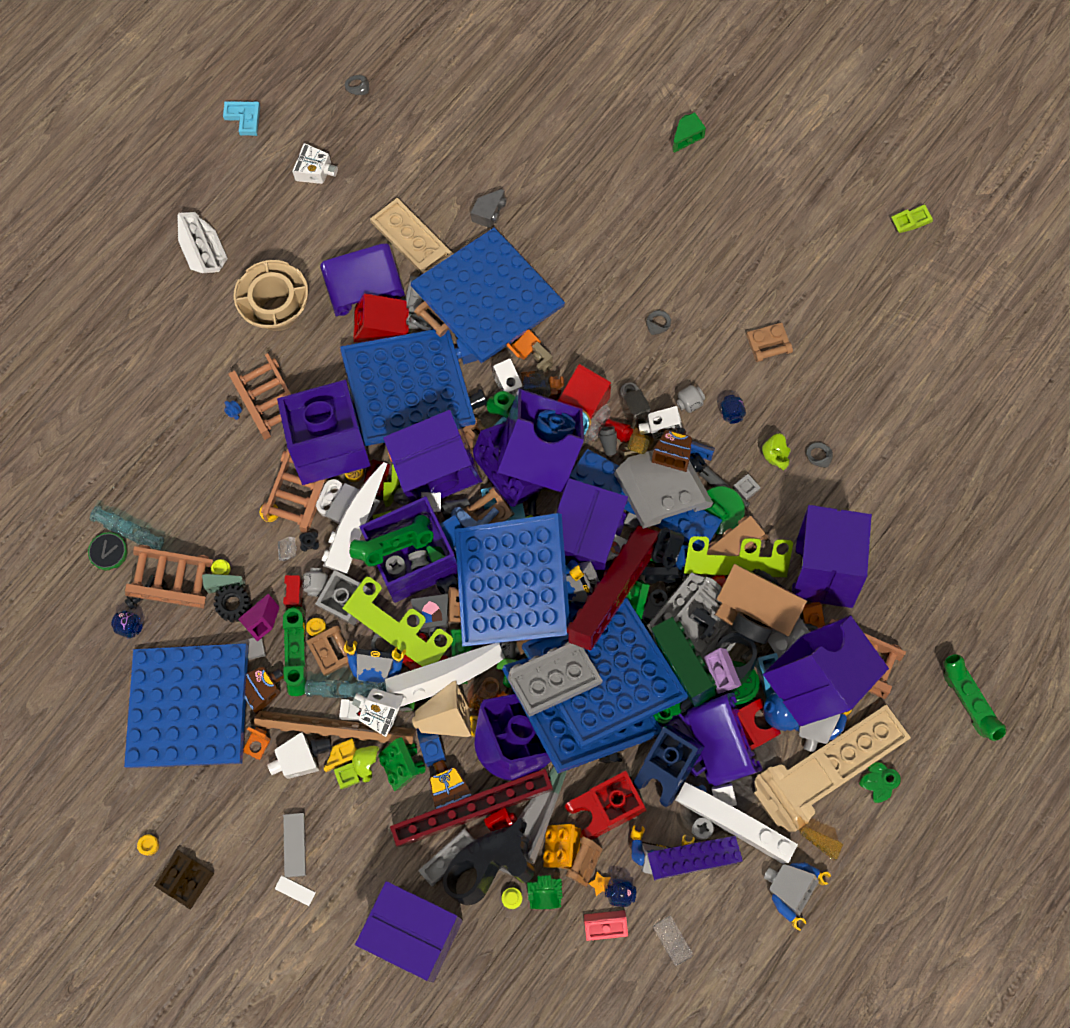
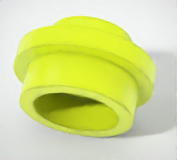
M223 559L216 560L211 566V573L214 575H228L231 570L229 563Z
M516 888L506 889L502 894L503 905L508 909L518 908L522 903L521 892Z

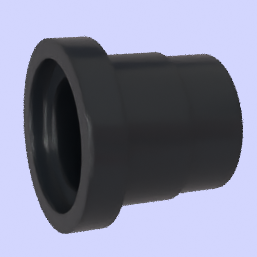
M481 388L478 389V392L469 396L472 410L484 405L485 407L487 406L488 401Z
M451 574L442 580L438 579L436 586L441 594H448L449 587L458 588V580Z
M328 736L316 739L314 737L310 738L314 757L331 751Z

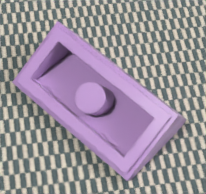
M718 648L704 656L708 670L716 682L718 694L741 686L727 649Z

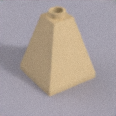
M456 681L451 682L415 711V717H412L415 729L419 728L421 733L461 737L471 736L470 708Z

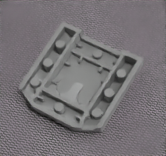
M653 450L628 457L615 470L614 475L625 496H628V501L643 529L661 523V520L692 509L694 512L701 511L713 505L710 496L690 461L687 472L651 462Z
M690 573L647 624V627L652 632L651 628L673 616L676 622H681L687 636L685 638L691 639L697 653L695 655H700L706 666L704 656L715 651L718 642L725 635L738 633L732 626L714 615L721 604L717 598L722 587L712 578L701 577L694 573ZM703 608L716 620L714 624L716 630L710 638L706 637L703 640L699 638L705 628L689 618L694 609ZM736 643L729 644L724 649H727L729 652Z

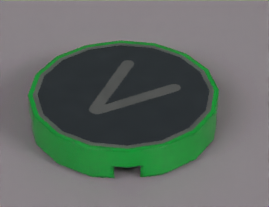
M110 532L102 533L95 537L88 548V557L91 563L98 569L105 571L120 567L128 554L125 541L117 534Z

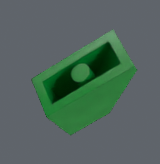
M695 112L685 115L680 119L673 142L674 153L705 137L706 127Z

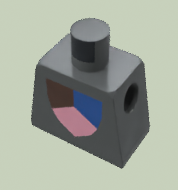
M448 594L411 599L413 609L422 614L426 619L420 628L421 633L428 632L430 639L435 630L448 629ZM415 615L417 623L419 625L420 619L417 615ZM440 634L435 637L434 642L441 640Z

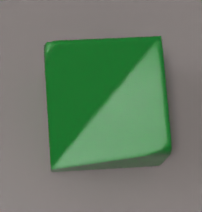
M428 546L426 548L432 563L446 557L441 547Z

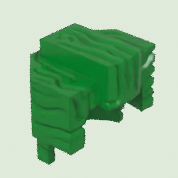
M551 875L538 876V882H527L530 909L561 908V900L563 899L562 879H551Z

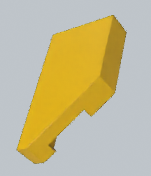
M352 738L333 746L330 757L324 767L325 772L352 761L353 755L357 750Z

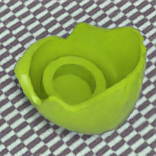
M777 433L762 446L763 456L767 462L782 470L789 466L788 456L791 449L787 447L785 436Z
M379 746L359 748L353 755V768L363 778L362 781L365 783L372 779L370 766L376 762Z

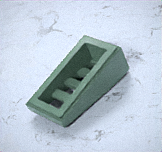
M202 574L204 589L209 594L219 590L223 591L222 587L229 588L228 585L233 587L235 585L239 587L246 585V581L242 576Z

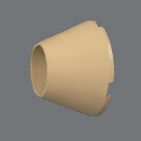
M266 260L249 267L241 279H238L234 289V303L239 314L248 323L273 331H283L293 326L304 310L308 300V286L303 274L298 269L289 265V263L280 260ZM272 298H288L277 309H262L265 303Z

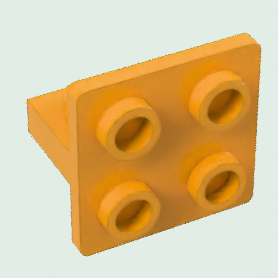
M574 824L549 825L547 827L543 867L571 870L580 848L581 828L575 827Z

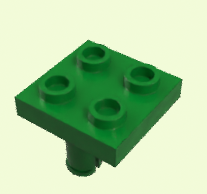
M402 737L395 739L378 755L380 764L384 768L388 776V782L392 785L394 791L402 789L414 777L426 771L425 766L420 767L424 764L422 761L414 763L411 756L417 754V748L412 749L416 745L414 743L405 745Z

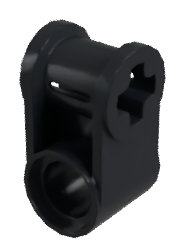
M663 528L659 532L655 548L652 551V560L656 563H662L666 568L673 567L677 562L679 552L684 543L683 533Z
M657 589L651 593L644 607L641 620L643 624L647 625L666 603L668 597L665 591ZM661 596L662 601L655 603V598Z

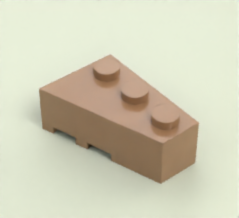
M745 516L738 522L736 528L733 530L730 528L722 534V539L718 542L715 540L709 544L707 555L739 556L741 543L744 539L752 538L760 539L761 541L764 539L767 541L770 537L757 520L752 516ZM748 542L745 545V551L748 552L749 550L753 551L756 549V543Z

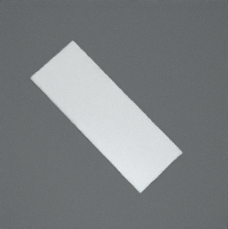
M283 876L280 877L275 887L276 890L307 906L310 905L315 895V892Z

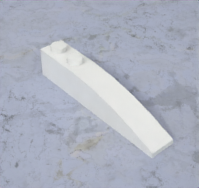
M383 462L366 480L346 509L336 532L332 531L328 541L331 543L329 551H324L321 560L324 561V567L347 574L352 561L349 554L350 544L354 539L360 540L362 532L359 526L367 521L387 463Z
M493 643L385 679L386 690L388 693L403 697L401 706L436 695L453 681L460 685L505 659L500 643Z
M684 782L675 801L707 818L712 823L782 864L789 863L798 845L747 814Z

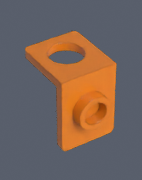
M527 330L514 344L507 343L506 345L518 358L525 359L532 352V346L536 342L540 344L541 341L531 330Z
M821 603L805 604L802 610L804 624H812L818 628L825 626Z
M248 727L247 730L251 735L243 752L260 760L271 739L266 736V731L258 727L255 730ZM255 741L261 743V750L257 753H253L250 750V745Z

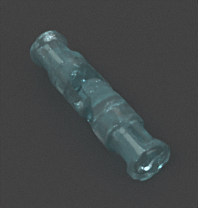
M101 506L94 507L91 512L90 521L103 524L104 528L119 533L139 545H146L154 550H160L163 546L164 537H157L151 534L148 529L130 521H125L121 516L113 512H106L102 510Z
M308 679L305 684V694L307 697L322 695L324 698H354L358 693L368 697L374 688L386 692V685L384 682L369 683L368 681H357L349 684V681L323 680L318 682ZM338 683H341V685H340L339 688H338V692H339V694H338V693H337V690H336V686H337Z

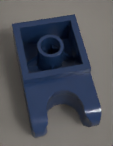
M664 726L634 780V787L637 789L644 788L651 779H657L663 786L660 803L667 808L678 795L704 746L673 726ZM674 750H675V752L677 753V757H676V758L673 757V756H674V753H673L672 751H674Z

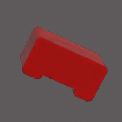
M299 575L285 576L286 597L283 598V604L287 609L293 606L302 607L303 581Z

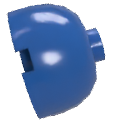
M555 410L540 412L536 422L538 437L546 442H558L568 434L573 435L575 430L573 418L565 413L557 415Z
M776 692L771 693L763 707L766 722L771 727L781 731L794 730L798 725L797 721L784 705L783 699L779 698Z

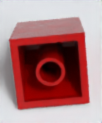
M364 293L354 308L353 342H368L408 334L409 325L406 324L409 315V308H407V301Z
M579 364L558 401L583 409L589 415L592 425L611 397V382Z

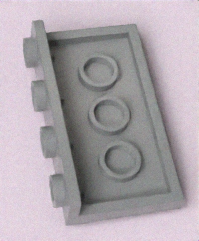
M569 642L561 648L549 650L543 656H534L525 664L514 665L508 675V681L529 717L602 684L603 681L585 650Z

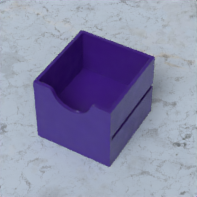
M346 380L277 398L287 448L302 485L371 466Z
M518 389L510 410V416L507 418L499 440L497 472L563 493L584 442L583 409ZM555 410L557 415L565 413L572 417L575 421L573 435L568 434L558 442L541 440L536 432V422L540 412Z
M451 410L383 437L403 492L412 502L421 499V492L441 493L442 499L483 482L464 432Z
M570 478L568 479L556 512L562 514L565 564L571 560H575L577 563L591 561L599 581L602 580L605 570L609 569L612 560L606 561L615 535L620 536L624 527L627 514L623 511L628 502V496Z
M426 496L359 526L365 541H369L412 525L417 515L426 516L430 520L431 525L429 529L433 532L434 537L428 545L419 549L411 545L383 556V563L377 565L394 603L435 585L438 579L442 580L451 574L454 576L458 574L455 555ZM428 546H437L443 549L446 557L432 563L428 555L427 561L430 564L413 572L411 571L412 562L409 561V554L420 550L427 551L426 548ZM391 556L401 557L406 565L405 575L398 579L390 577L385 567L387 559Z
M808 505L797 536L795 550L797 554L803 557L802 567L797 581L792 585L791 592L806 599L808 602H820L821 604L853 608L867 579L872 514L847 510L837 511V509Z
M850 615L801 635L763 673V676L779 698L783 699L784 705L801 727L852 710L889 668Z
M386 881L355 946L426 981L434 983L463 920L457 915Z

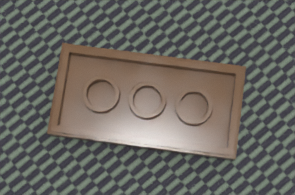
M734 564L717 598L718 601L788 637L807 602L806 599L737 564Z

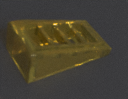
M634 433L630 437L627 449L645 454L653 439L639 433Z
M807 827L801 829L800 834L832 860L838 859L843 846L841 842Z

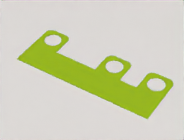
M693 536L689 540L684 574L729 575L734 564H737L751 572L754 569H760L772 577H787L793 542L791 540H776L771 557H759L761 540L746 538L742 541L739 556L707 555L709 538ZM696 540H702L705 543L701 551H695L692 548ZM748 542H754L757 545L753 553H747L744 549ZM781 543H786L789 546V550L785 554L777 553V546Z
M371 577L364 578L342 609L394 647H398L397 649L401 652L405 649V655L422 667L438 662L453 642L452 636L442 629H437L426 643L416 635L425 623V617L415 609H409L402 620L397 622L372 603L381 591V585ZM370 582L375 585L376 591L374 594L366 595L364 593L363 586L366 583ZM412 614L417 615L420 619V623L416 627H410L407 624V618ZM439 634L445 635L447 638V644L444 647H438L434 642L435 637Z

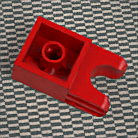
M762 699L739 709L738 712L751 751L781 734V731L772 727L765 730L760 729L755 724L754 716L756 712L764 707Z
M626 771L591 788L590 791L572 799L565 805L569 813L589 811L592 814L591 824L583 829L580 834L581 839L586 837L590 840L646 812V808ZM619 796L620 799L623 798L622 803L614 804L616 802L615 798Z

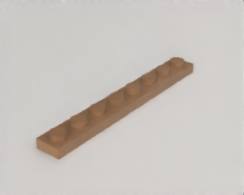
M259 711L254 718V726H259L262 729L277 728L281 731L294 730L304 734L319 733L321 736L354 737L363 741L371 739L378 740L381 743H388L402 737L405 745L413 744L416 737V729L392 726L385 737L362 722Z

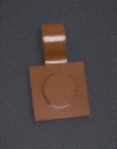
M563 376L560 379H557V377L549 378L548 393L550 399L557 400L558 395H561V387L564 386Z

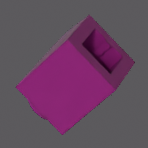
M267 594L238 620L258 642L273 629L280 607Z

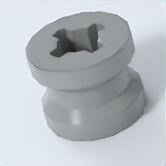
M420 550L408 555L409 561L412 562V572L430 564L427 561V551Z
M391 556L387 559L385 567L390 577L398 579L405 575L406 565L401 557Z
M707 818L697 819L692 826L694 837L698 840L708 839L714 829L712 822Z

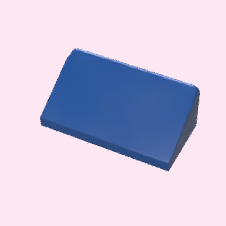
M692 441L691 455H700L703 459L712 460L715 448Z

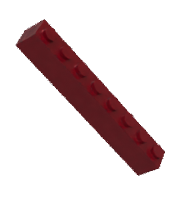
M638 525L636 530L630 533L628 541L622 545L619 555L613 558L611 567L605 570L602 580L596 583L592 595H588L585 605L578 610L575 620L569 623L567 628L569 643L590 651L593 649L651 560L652 551L655 548L659 535L658 531L648 528L643 529L642 526Z
M546 769L394 824L390 826L396 846L400 848L492 814L504 807H511L554 790Z

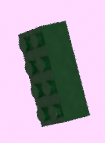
M672 616L651 628L657 644L694 707L715 697L716 682L710 672L706 674V665L700 655H695L697 653L691 639L685 638L687 636L681 622H676Z

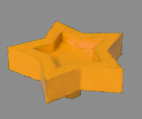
M597 872L595 880L588 883L595 889L596 896L601 892L610 893L608 883L611 877H602Z

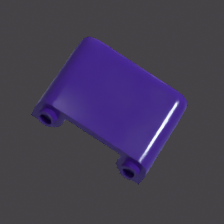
M379 244L325 260L320 264L335 316L347 315L352 309L351 305L358 303L364 293L377 296L386 295L388 298L400 299L405 296L389 244Z
M504 422L480 431L473 449V456L510 506L515 507L545 487L497 472L499 440L506 424Z
M728 693L704 702L697 707H691L687 710V714H685V720L689 726L691 725L696 741L704 746L701 755L707 769L706 778L709 784H713L715 787L763 770L760 761L752 758L755 753L751 751L738 716L739 710L738 708L734 709L735 703L738 702L735 693Z

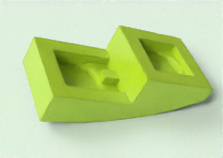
M925 204L911 211L907 209L891 217L899 233L914 230L933 222V218Z
M393 464L392 481L384 482L383 501L385 507H389L392 504L394 493L400 486V481Z

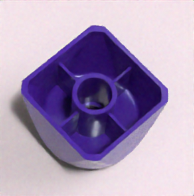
M516 694L483 700L476 725L474 747L479 761L491 774L504 780L513 781L540 771L551 762Z

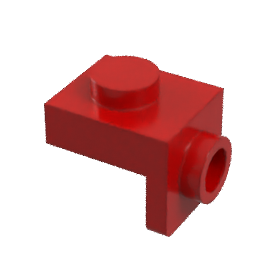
M505 807L484 819L486 826L491 832L510 827L518 820L513 812L510 814Z

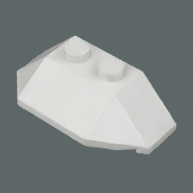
M195 212L178 213V241L190 269L200 273L219 272L228 258L216 231L207 222L199 218V215Z

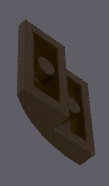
M177 850L154 886L191 910L214 873Z

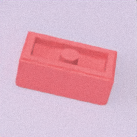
M625 910L584 915L587 941L628 936Z

